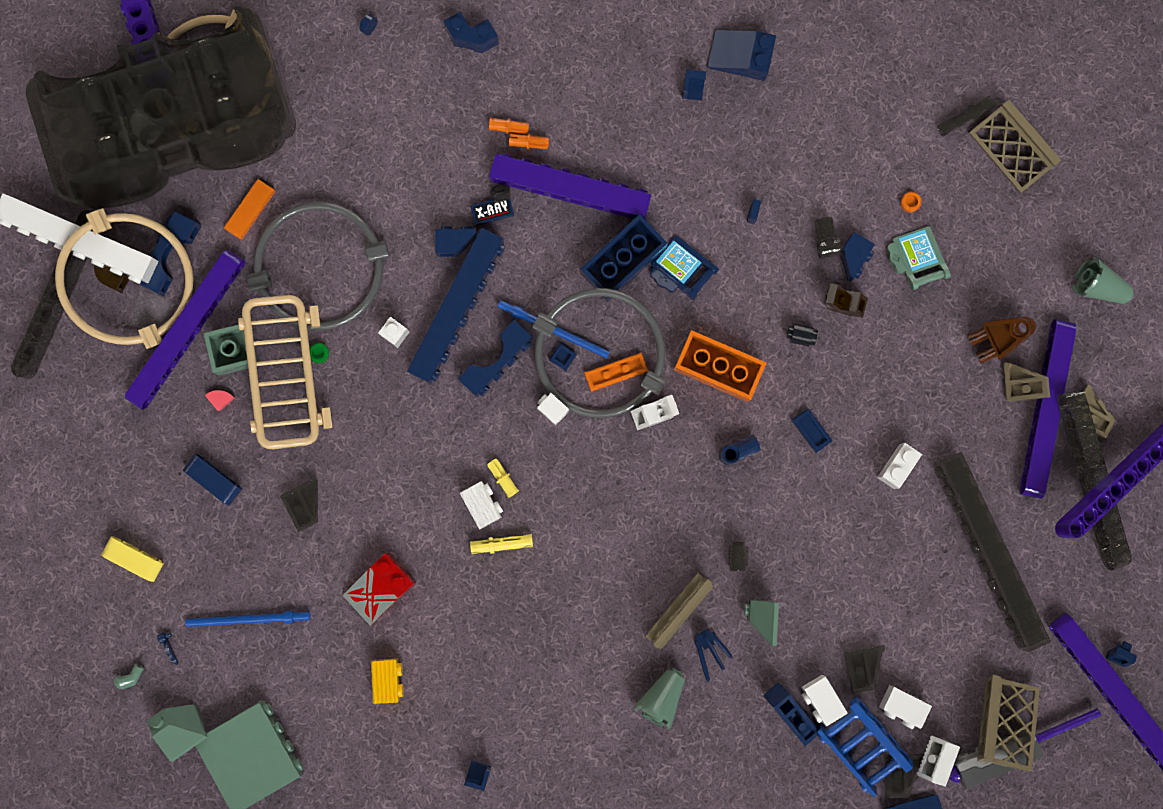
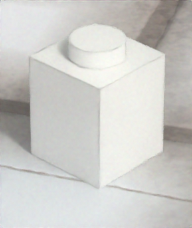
M390 317L378 333L398 348L409 334V331Z
M552 393L549 396L545 394L538 401L539 406L537 409L555 426L569 412V409Z

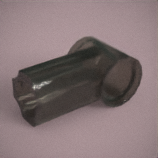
M823 217L815 220L818 239L817 251H820L818 253L819 258L840 256L841 245L839 239L836 238L832 217Z

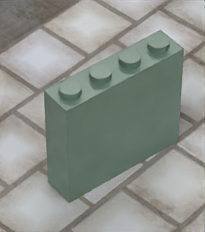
M264 700L206 733L207 738L196 745L201 758L229 809H246L304 774L302 761L294 756L292 743L283 736L284 729L281 723L275 721L272 716L274 711L271 705L265 703Z

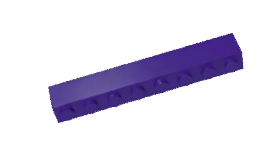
M501 153V155L495 154L489 176L490 182L632 219H635L639 214L644 219L646 218L651 194H648V191L638 188L633 190L629 189L625 184L618 183L614 185L605 179H590V176L586 174H571L567 169H552L548 164H533L532 161L525 158L517 160L506 153Z

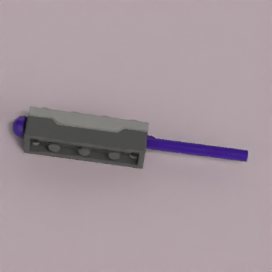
M1096 708L1035 735L1033 761L1044 757L1039 746L1040 742L1101 716L1099 709ZM1024 730L1016 734L1022 745L1028 743L1029 737ZM1013 738L1004 743L1011 753L1019 749ZM1001 746L995 749L996 759L1003 760L1008 757ZM976 747V751L973 753L957 755L949 779L955 783L960 782L962 786L968 789L1014 768L977 761L978 747ZM1022 751L1014 755L1019 764H1026L1027 758Z

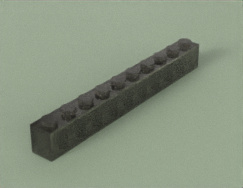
M962 452L954 453L934 462L936 466L934 471L945 485L943 486L944 493L947 497L951 498L953 502L952 510L956 516L960 517L962 524H960L961 529L965 535L969 536L971 540L969 543L970 548L974 554L977 553L980 560L978 565L983 573L986 572L989 579L987 584L998 598L996 599L997 606L1001 611H1004L1007 617L1005 618V623L1010 630H1013L1016 636L1014 638L1016 646L1022 649V651L1031 652L1050 643L1051 640Z

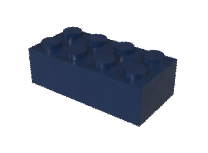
M639 214L580 269V274L593 288L621 291L666 249L668 243ZM602 296L607 302L612 299L611 297Z

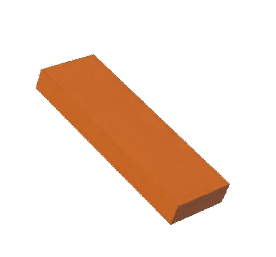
M257 179L224 229L242 240L276 191Z
M638 353L584 372L590 391L593 392L647 373L648 369L642 353Z

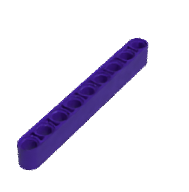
M228 249L221 254L126 392V400L141 410L148 407V402L153 400L161 388L160 384L163 385L173 371L171 368H175L184 355L183 351L186 352L195 339L194 335L199 333L207 321L206 318L210 317L219 304L217 302L221 301L230 288L229 284L232 285L241 272L240 268L243 269L245 266L244 259Z
M1054 319L1051 323L1050 328L1052 330L1049 332L1048 349H1046L1043 363L1045 369H1042V375L1049 377L1050 397L1036 400L1035 406L1037 408H1035L1032 426L1034 427H1031L1028 442L1030 448H1027L1024 463L1026 467L1023 469L1020 484L1022 487L1019 490L1021 495L1039 499L1044 497L1047 489L1077 328L1076 323Z
M1163 423L1056 523L1055 532L1060 538L1082 537L1163 460Z
M1067 613L1062 614L1048 626L1049 629L1054 631L1053 634L1063 647H1067V652L1077 664L1080 663L1079 667L1090 681L1093 680L1094 686L1103 697H1106L1105 700L1113 710L1120 714L1119 717L1130 731L1133 730L1132 734L1143 747H1146L1145 750L1156 764H1160L1159 768L1163 771V731L1073 618Z

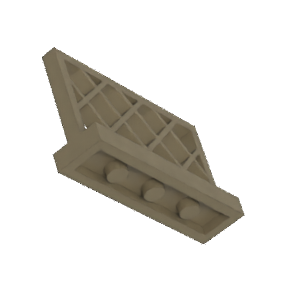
M1010 100L969 132L972 138L1020 193L1061 161ZM999 113L1005 119L1004 127L993 126L994 117ZM981 128L990 129L989 139H980L976 132ZM993 129L1004 130L1003 141L992 140ZM1007 130L1015 131L1018 134L1017 142L1006 141ZM991 143L1002 144L1001 155L991 152ZM1006 144L1017 145L1016 156L1005 155ZM1020 145L1028 146L1031 149L1030 157L1019 156ZM1004 158L1015 159L1014 170L1006 169L1003 166ZM1019 159L1030 160L1029 171L1018 170ZM1033 160L1041 161L1046 168L1041 172L1032 171ZM1017 173L1028 174V183L1023 187L1016 181Z
M697 573L645 637L656 648L661 650L714 587L712 582Z
M996 675L986 678L977 761L1032 772L1039 687L1001 679L1000 676ZM1002 685L1009 686L1014 695L1006 699L1001 692ZM1024 690L1033 692L1032 701L1028 704L1020 695ZM1015 696L1024 706L1017 712L1008 702ZM1004 704L1012 713L1005 720L999 713L1000 707ZM1024 709L1031 716L1030 722L1026 725L1018 715ZM1013 717L1021 726L1016 732H1013L1007 724V721ZM1001 725L1010 734L1003 741L997 734V729ZM1022 730L1029 737L1028 743L1022 745L1016 736ZM1011 738L1019 747L1013 753L1004 744ZM999 746L1008 755L1003 760L995 758V749ZM1022 751L1027 758L1026 766L1019 764L1014 755Z

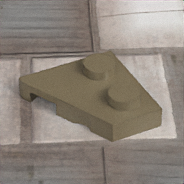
M1008 362L1004 363L1008 402L1050 397L1049 377Z
M1087 384L1084 386L1067 419L1104 439L1109 434L1115 419L1106 410L1102 400H1098L1092 391V386Z

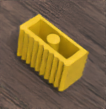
M398 658L371 661L373 704L397 703L400 701V697L404 696L403 684H400L399 676L403 674L402 663H398Z

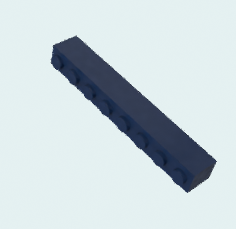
M481 228L407 370L409 374L429 384L432 381H437L441 373L439 370L441 364H445L450 356L448 350L451 345L455 346L460 336L457 333L460 327H465L469 319L467 316L469 310H473L478 302L476 296L479 291L483 292L487 285L485 279L488 273H493L496 267L494 262L497 256L501 257L506 246L503 245V238Z

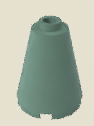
M1092 257L1094 260L1088 259L1081 265L1075 275V278H1079L1077 284L1072 286L1073 292L1077 295L1118 304H1125L1133 298V287L1101 259Z
M674 668L672 670L667 669L635 704L633 709L636 712L640 709L643 711L641 716L660 727L665 724L666 729L670 730L685 679L682 677L683 673Z

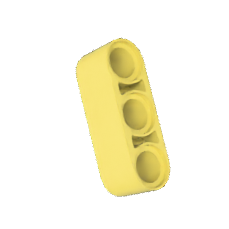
M114 536L110 537L101 556L151 582L155 581L164 565L163 561H157V558L142 550L139 552L138 548L125 541L121 542V539Z

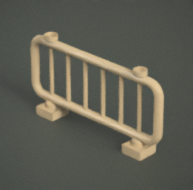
M294 295L250 299L242 308V318H238L239 330H244L254 420L250 421L251 432L256 433L258 443L266 449L306 446L316 441L319 436V425H322L323 429L332 428L330 407L321 408V413H317L307 324H310L311 329L320 327L318 305L309 306V312H305L303 302ZM292 303L297 309V317L251 321L250 311L255 306ZM298 321L300 337L264 341L253 340L252 325ZM296 341L301 343L302 357L256 362L255 345ZM303 361L305 378L258 382L257 366ZM305 382L307 398L261 403L260 386ZM308 402L309 418L263 424L261 407ZM310 422L311 433L308 437L268 441L265 438V427Z

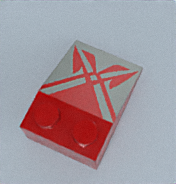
M385 553L344 593L343 597L371 626L416 582L389 553Z

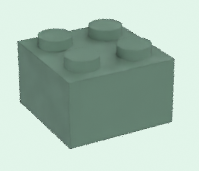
M239 325L204 333L210 364L214 374L221 376L248 369L244 330H239Z

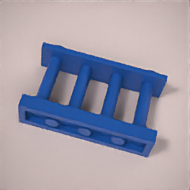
M856 696L850 700V712L828 729L821 723L818 726L817 735L823 744L830 746L860 781L859 785L863 791L869 792L874 798L877 795L876 783L896 768H903L907 773L913 768V760ZM860 719L865 724L864 729L843 745H840L833 736L853 720ZM869 735H874L878 739V745L857 761H854L847 752ZM883 751H888L893 757L892 761L868 778L861 768Z

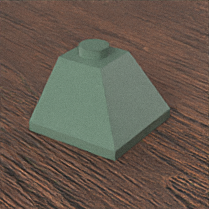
M748 599V604L744 605V616H747L748 622L767 643L777 646L779 603Z
M194 704L164 708L147 720L153 739L171 762L207 738L197 707Z

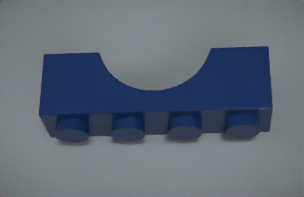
M175 211L166 221V228L176 236L181 244H192L201 228V225ZM160 234L154 251H151L148 255L159 262L149 283L141 281L139 285L164 297L173 281V278L167 271L166 260L174 247Z
M515 320L500 334L503 341V352L499 360L487 367L471 365L458 378L476 397L479 395L483 397L490 390L489 385L493 380L497 382L504 375L503 370L507 366H513L518 360L516 356L521 351L526 352L532 345L530 342L532 336Z

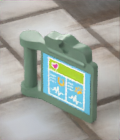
M930 227L893 239V243L889 244L886 248L888 262L894 267L897 274L905 272L912 291L919 289L920 285L941 278L947 279L951 277ZM937 265L939 266L940 271L917 279L914 276V273Z

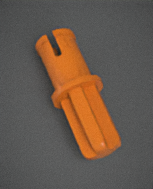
M490 117L489 130L506 132V134L510 132L527 135L529 124L511 121V118L504 120Z
M510 133L509 146L526 147L527 150L530 148L548 149L549 147L548 137L531 136L529 133L528 135Z

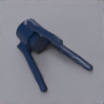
M708 628L695 635L697 641L694 642L698 649L707 682L710 681L702 646L704 650L710 649L721 670H725V667L713 647L715 642L729 658H732V654L717 638L715 632L711 633Z

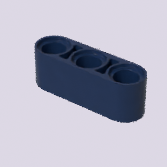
M195 454L183 469L188 476L228 506H230L242 490L239 485L235 486L236 483L225 474H220V470L207 460L204 461V458L198 454Z

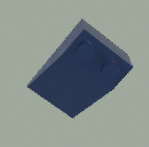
M716 30L707 68L765 81L770 67L776 35L759 31Z

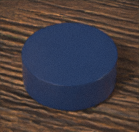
M371 14L366 15L360 23V31L367 36L371 35L377 26V18Z

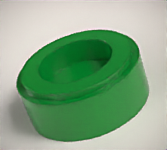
M322 343L313 344L310 347L311 361L317 364L326 362L329 358V349Z

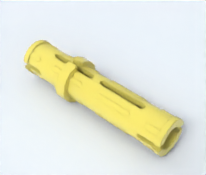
M532 534L496 539L489 537L487 540L470 541L471 553L490 552L492 554L494 551L533 547Z

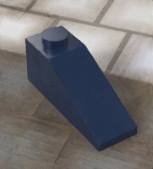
M779 682L763 695L804 746L818 736L816 726Z

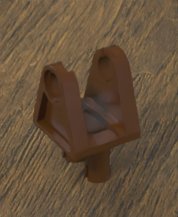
M1026 316L992 320L982 324L983 328L967 335L969 339L977 336L976 339L970 341L973 346L989 338L992 346L976 352L977 358L986 355L978 359L983 364L993 358L998 357V359H1001L1011 354L1035 332L1036 323L1032 318ZM1020 323L1025 324L1027 328L1025 333L1019 329Z

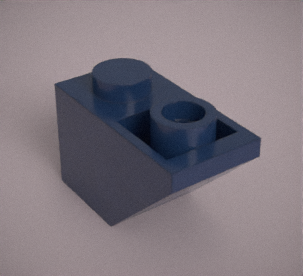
M442 226L440 229H435V253L437 257H458L477 238L476 229H473L471 226H461V229Z
M853 232L840 252L846 277L850 282L854 278L858 279L864 271L863 263L865 261L869 262L874 254L872 249L875 244L856 232Z

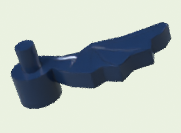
M163 632L157 635L158 642L164 644V649L170 660L175 665L179 662L168 641V637L172 636L171 632L167 634Z

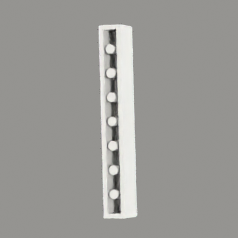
M2 194L0 198L1 225L11 228V225L18 227L17 231L27 236L32 233L36 235V240L45 244L48 241L55 243L54 247L62 250L68 238L80 228L76 224L6 194ZM92 231L82 236L71 250L74 251L73 256L82 260L88 257L92 259V264L101 268L104 265L111 267L109 271L120 276L122 273L129 275V280L138 284L141 281L149 283L159 262L146 254L99 234H94Z

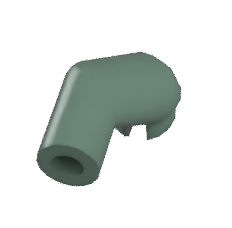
M134 664L130 674L116 676L114 684L118 689H126L136 685L144 667Z

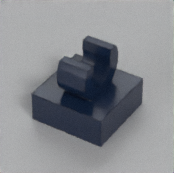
M1123 641L1122 645L1118 643L1117 647L1108 650L1105 658L1122 667H1127L1136 662L1137 655L1130 652L1132 644Z

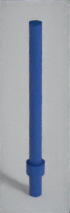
M500 300L497 306L511 313L512 317L521 318L532 324L537 319L536 316L523 311L524 308L517 305L513 306ZM557 326L553 334L606 359L610 351Z
M285 611L280 614L186 619L185 625L186 627L268 622H284L288 624L295 621L311 620V613Z

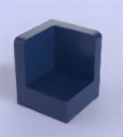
M686 69L682 99L702 100L706 71Z
M472 760L464 785L484 791L492 766Z

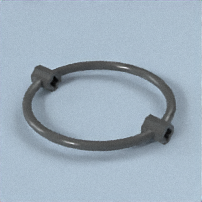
M310 202L284 211L267 226L256 247L254 273L247 275V282L251 292L259 291L261 297H271L267 288L272 287L269 272L267 270L262 271V257L270 236L279 225L290 217L311 210H326L347 217L368 238L370 244L365 245V250L369 262L375 261V273L367 296L356 309L339 319L320 322L319 328L311 329L310 324H307V330H329L350 323L370 306L381 284L383 259L389 258V252L385 240L378 242L367 223L351 210L332 203ZM277 304L267 305L279 318L293 317L283 311ZM298 321L287 322L293 326L299 327Z
M607 288L586 289L573 293L557 303L547 315L540 312L532 327L538 330L535 342V364L543 386L549 394L552 393L570 411L592 418L618 416L640 405L652 392L659 395L667 379L661 377L665 361V346L660 327L651 312L642 303L628 294ZM588 297H611L631 305L646 319L655 337L657 360L654 372L648 370L640 385L644 387V390L636 398L617 408L593 410L570 402L554 388L545 371L543 344L545 335L551 337L559 322L554 318L568 305Z

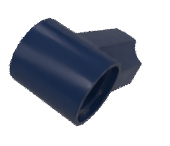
M753 434L721 449L718 456L719 460L724 465H731L761 451L760 444ZM726 450L733 452L734 458L732 461L726 459Z

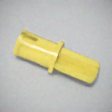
M498 459L488 463L489 469L497 479L496 483L501 485L508 498L519 492V489H517L509 477L510 473H506Z

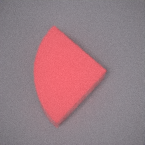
M221 390L211 391L205 395L218 411L222 410L235 398L230 393Z

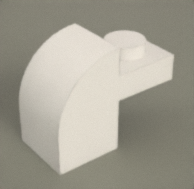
M673 395L634 409L631 411L637 430H641L669 420L678 415L679 412Z

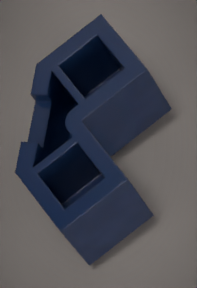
M460 11L443 21L445 30L456 47L483 53L499 44L498 35L488 19L470 28Z

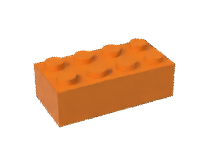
M691 330L673 371L748 403L752 399L767 363Z

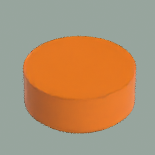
M915 192L905 193L900 200L901 208L909 213L915 212L921 206V197Z

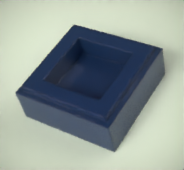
M754 199L751 203L747 222L750 224H755L761 205L760 200Z
M560 343L549 361L567 371L577 354Z

